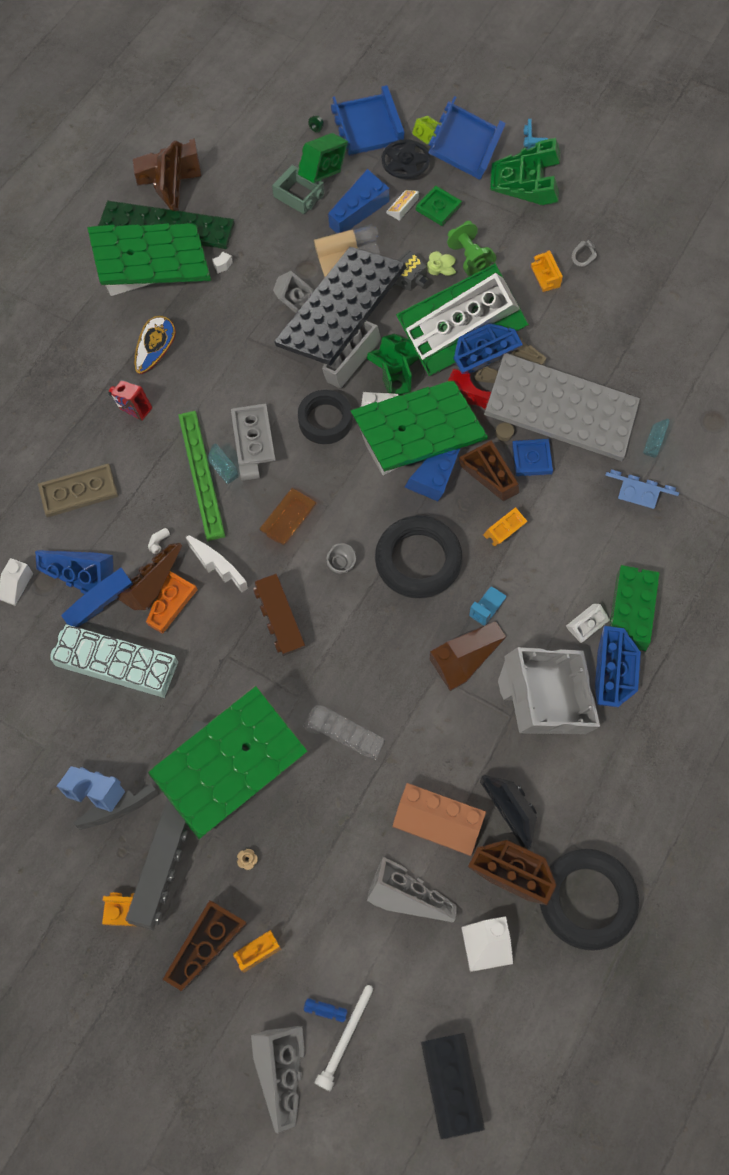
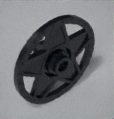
M402 139L390 143L384 149L381 162L385 171L390 175L400 179H411L420 176L427 170L430 164V154L423 144L414 140ZM405 144L402 149L394 148L397 145ZM415 146L420 148L424 153L415 152ZM386 155L392 159L388 165L385 161ZM425 163V165L419 171H417L416 165ZM401 170L406 172L407 174H400L396 171Z

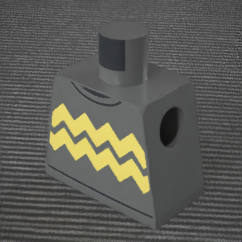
M408 250L398 259V261L405 262L407 268L395 284L409 291H412L417 285L425 289L430 283V280L426 278L427 267L411 250Z

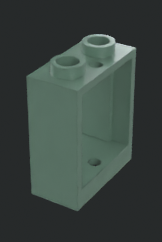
M291 165L272 185L273 196L305 215L323 197L324 184L322 181L312 183L299 176V168ZM295 182L312 191L304 200L287 192Z

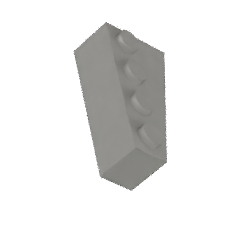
M365 321L332 366L324 364L322 370L327 383L341 389L367 358L368 352H371L382 340L378 325Z

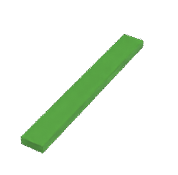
M192 411L178 414L206 539L211 541L224 538V528L197 413Z

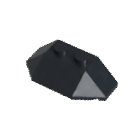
M483 775L480 783L520 845L529 850L532 845L536 825V809L531 803H527L524 798L525 793L519 785L516 786L513 781Z

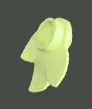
M435 251L429 256L427 270L432 275H439L440 273L447 276L454 275L456 271L452 266L455 264L456 259L448 254L442 256L440 252Z

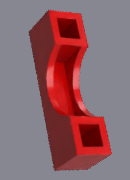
M453 369L448 381L455 382L468 404H474L486 410L491 391L479 390L472 384L469 373L462 374L460 370Z

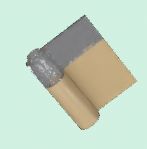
M371 224L315 239V249L324 278L349 247L381 255L376 242V237H379L377 228Z

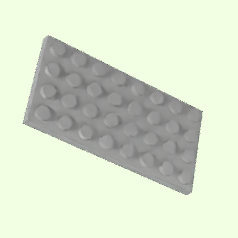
M506 353L503 355L484 415L622 461L625 456L640 398Z

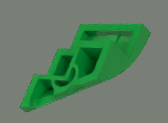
M391 334L383 336L380 349L368 352L366 359L382 369L383 362H386L388 371L392 375L402 371V357L406 358L408 366L415 363L419 357L408 338Z

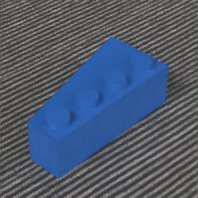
M367 169L328 213L329 227L335 233L350 230L389 202V187Z

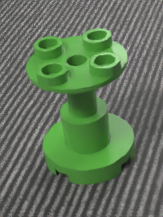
M466 221L463 225L448 232L447 245L453 250L464 247V255L467 259L463 264V269L467 276L470 277V275H474L489 267L492 262L495 263L496 255L491 248H480L478 244H473L472 241L477 235L478 228L471 221Z

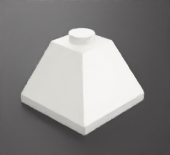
M506 917L484 920L461 927L470 972L513 964L511 940Z

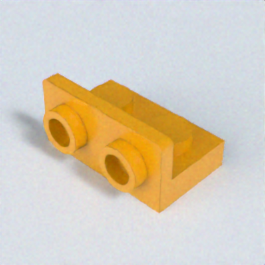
M109 893V896H103L102 901L105 904L102 924L135 926L125 920L134 893L130 897H122V893Z

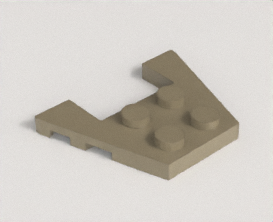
M519 336L523 345L510 353V355L544 366L546 357L531 345L528 346L524 343L523 339ZM486 366L477 372L475 381L494 383L498 371Z

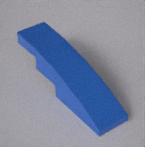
M121 567L89 590L61 616L67 625L78 628L104 610L103 607L117 599L118 594L132 586L133 583Z

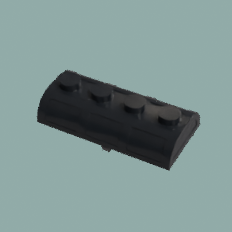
M465 1033L421 1042L440 1139L485 1130Z

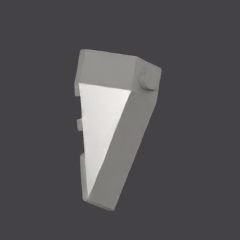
M384 857L381 859L369 888L368 902L388 911L448 922L455 921L457 906L436 890H428L423 885L424 882L421 879H413L406 873L408 870L403 866Z
M302 1026L266 1030L251 1035L253 1059L275 1133L288 1130L296 1125L299 1100L296 1091L298 1080H301L302 1072H299L300 1058H304Z

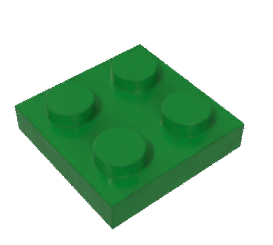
M435 186L416 205V211L443 226L462 206V201Z

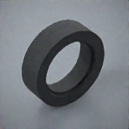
M318 390L310 393L301 401L298 408V421L302 434L308 440L317 444H332L340 441L348 434L352 426L350 403L342 394L336 391ZM332 405L340 410L342 419L337 426L322 430L315 428L309 423L308 415L317 406Z

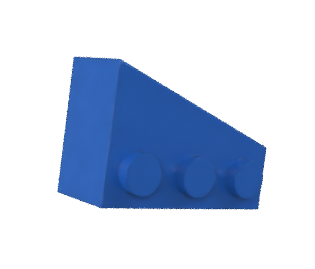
M460 448L427 458L409 478L404 488L439 501L445 491Z

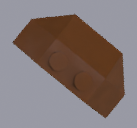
M173 141L157 157V162H155L156 179L154 180V189H156V193L172 211H179L182 144L178 141Z
M508 840L492 843L484 847H477L468 868L488 882L527 901L548 905L556 888V883L546 858Z

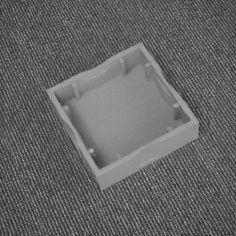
M517 647L504 656L519 733L588 734L600 727L595 701L590 690L584 651H548L541 648Z

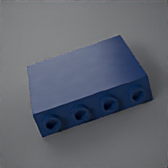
M388 85L381 87L380 95L338 104L335 96L333 97L331 111L332 114H335L336 126L339 125L340 137L348 141V155L385 148L394 141L404 139V129Z
M454 96L452 102L448 101L445 107L447 113L443 112L439 120L442 124H438L434 131L436 137L432 136L428 144L431 146L428 153L480 180L489 164L506 123L500 120L497 127L456 106L454 104L456 97Z

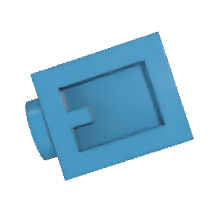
M528 119L527 125H524V135H527V137H524V147H527V149L536 146L535 143L548 139L532 138L531 119Z
M490 587L478 603L474 602L472 604L469 616L483 626L487 625L505 601L506 595Z

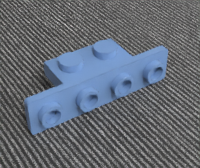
M612 469L610 473L606 472L605 474L606 476L623 480L618 499L649 508H655L660 491L676 496L679 495V492L675 491V487L665 485L664 488L658 487V482L647 480L644 483L639 481L640 477L629 475L626 478L621 476L622 472Z

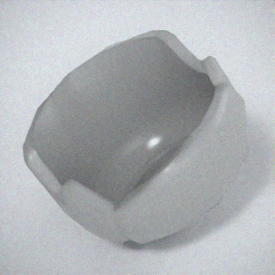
M345 543L335 544L327 554V566L332 572L338 574L347 573L356 562L354 549Z

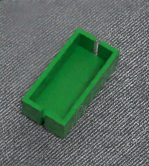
M621 565L616 576L609 626L624 628L628 636L632 637L637 648L640 651L646 652L651 643L660 572L645 569L638 572V568Z

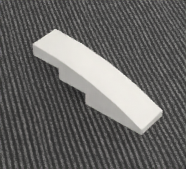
M191 536L186 537L189 547L208 573L215 569L225 583L232 579L241 593L248 589L245 579L223 556L205 543Z

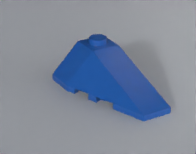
M35 551L37 570L54 579H61L66 582L67 586H74L81 590L80 592L84 595L114 573L113 555L94 552Z

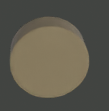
M507 422L500 423L496 427V437L501 441L512 439L514 435L513 426Z

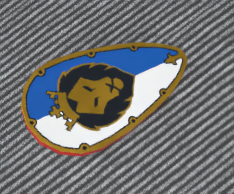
M153 317L143 326L137 343L134 361L135 370L138 374H143L154 367L173 343L176 335L175 326L167 317Z

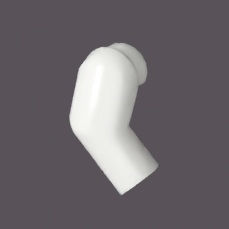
M167 528L151 536L148 549L153 554H158L161 551L160 541L170 536Z

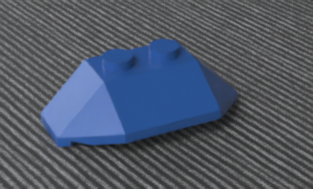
M488 323L458 338L453 359L462 374L473 373L501 360L504 354L512 353L523 344L515 329H508Z
M603 627L597 652L595 678L597 705L619 707L638 692L641 652L624 628Z

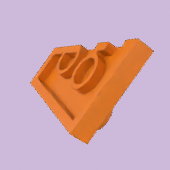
M170 571L157 600L152 605L146 623L163 634L196 593L197 587Z

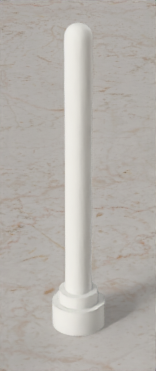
M367 985L364 988L325 1072L322 1071L321 1075L318 1074L314 1082L328 1091H331L334 1085L333 1074L373 992L371 985Z

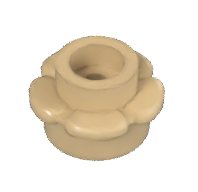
M252 849L242 850L237 855L238 866L246 870L252 869L258 861L257 855L254 854Z

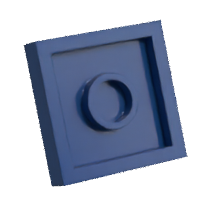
M549 439L512 441L516 476L548 475L553 473Z

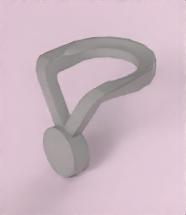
M590 240L580 242L574 249L572 260L577 266H586L596 258L597 254L594 250L596 247ZM585 245L589 247L592 255L587 261L579 262L575 254Z

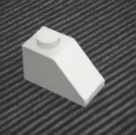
M12 558L9 559L0 578L1 601L16 606L33 575L27 564Z

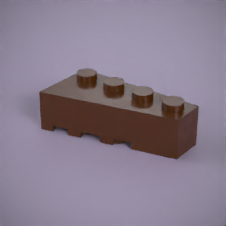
M195 138L190 139L189 143L182 144L180 179L201 177ZM166 148L161 149L159 153H149L133 159L137 185L154 183L156 179L155 162H157V157Z
M277 573L255 581L253 591L256 599L259 598L261 601L260 609L263 617L267 616L269 621L267 627L270 635L274 634L276 638L274 645L277 653L281 652L285 656L305 648L304 641Z
M209 900L162 980L183 992L243 929L247 922Z

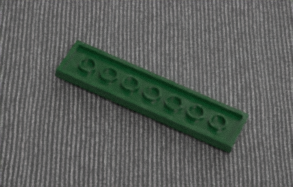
M107 200L98 226L192 223L197 226L202 246L227 249L235 223L234 219L172 211Z

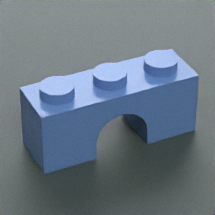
M71 766L57 785L66 798L82 802L87 795L97 808L110 812L113 811L125 793V790L120 785L121 782L113 776L105 777L99 772L92 773L83 767L79 769Z

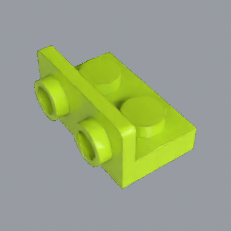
M429 116L416 119L412 134L426 144H429L432 136L436 137L434 131L437 125L441 124Z

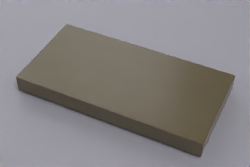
M109 463L38 484L47 518L119 497Z

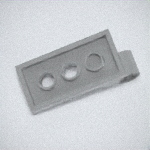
M266 403L231 409L242 481L259 479L258 463L275 461ZM249 420L255 421L252 424L247 423ZM251 434H257L256 437H249Z

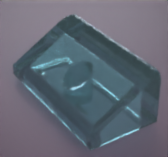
M670 419L662 420L652 426L643 454L654 458L657 457Z
M216 443L213 444L207 459L221 478L229 484L238 478L237 468Z

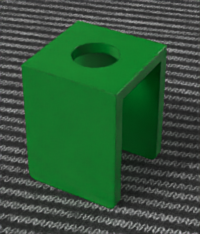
M402 357V373L392 376L389 374L386 362H383V382L387 393L398 395L411 393L412 375L406 358ZM398 381L402 386L399 389H395L392 387V383Z

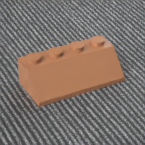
M407 783L392 827L471 856L486 812Z

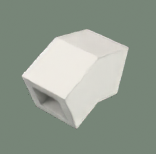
M224 252L219 257L212 259L217 273L228 270L233 263L232 256Z

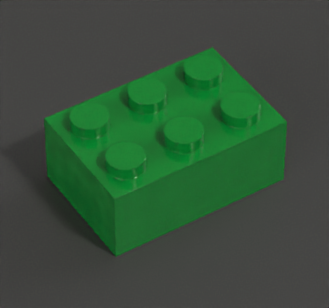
M331 133L305 143L302 148L303 154L299 162L298 175L315 183L341 172L348 141Z

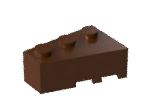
M492 440L459 457L461 468L502 501L519 493L518 482Z

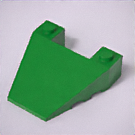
M552 138L539 141L532 148L527 150L526 148L521 149L519 154L514 156L508 155L493 162L490 183L491 191L540 205L557 203L559 188L555 176L543 178L544 167L560 164V149L557 139Z

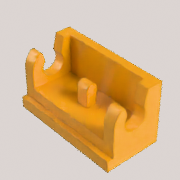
M551 251L536 255L534 257L535 262L531 263V268L542 291L545 292L561 287L563 276Z
M515 507L488 528L483 536L486 539L491 538L493 540L492 545L496 546L501 544L528 521Z
M270 930L234 952L233 956L238 962L241 971L245 973L280 951L281 948Z

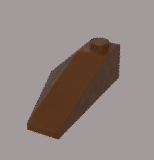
M181 543L169 544L152 558L153 563L139 568L138 571L140 573L130 579L133 585L118 594L117 599L133 610H147L150 608L182 547Z
M495 621L430 651L429 660L449 691H452L471 678L473 673L481 667L483 662L504 641L506 636Z

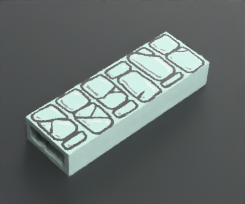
M65 625L64 629L60 631L56 648L52 649L50 660L57 667L165 698L178 664L175 655L70 625Z

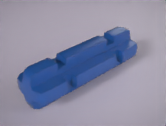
M309 998L306 1000L304 1005L305 1012L311 1014L316 1012L315 1015L328 1019L336 1018L335 1021L339 1022L345 1021L347 1016L346 1009L341 1007L336 1009V1006L323 1002L315 1003L316 1000Z

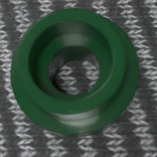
M312 116L308 120V125L312 131L320 132L324 123L321 117Z

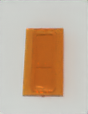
M291 488L260 527V531L275 542L285 545L316 505V502Z

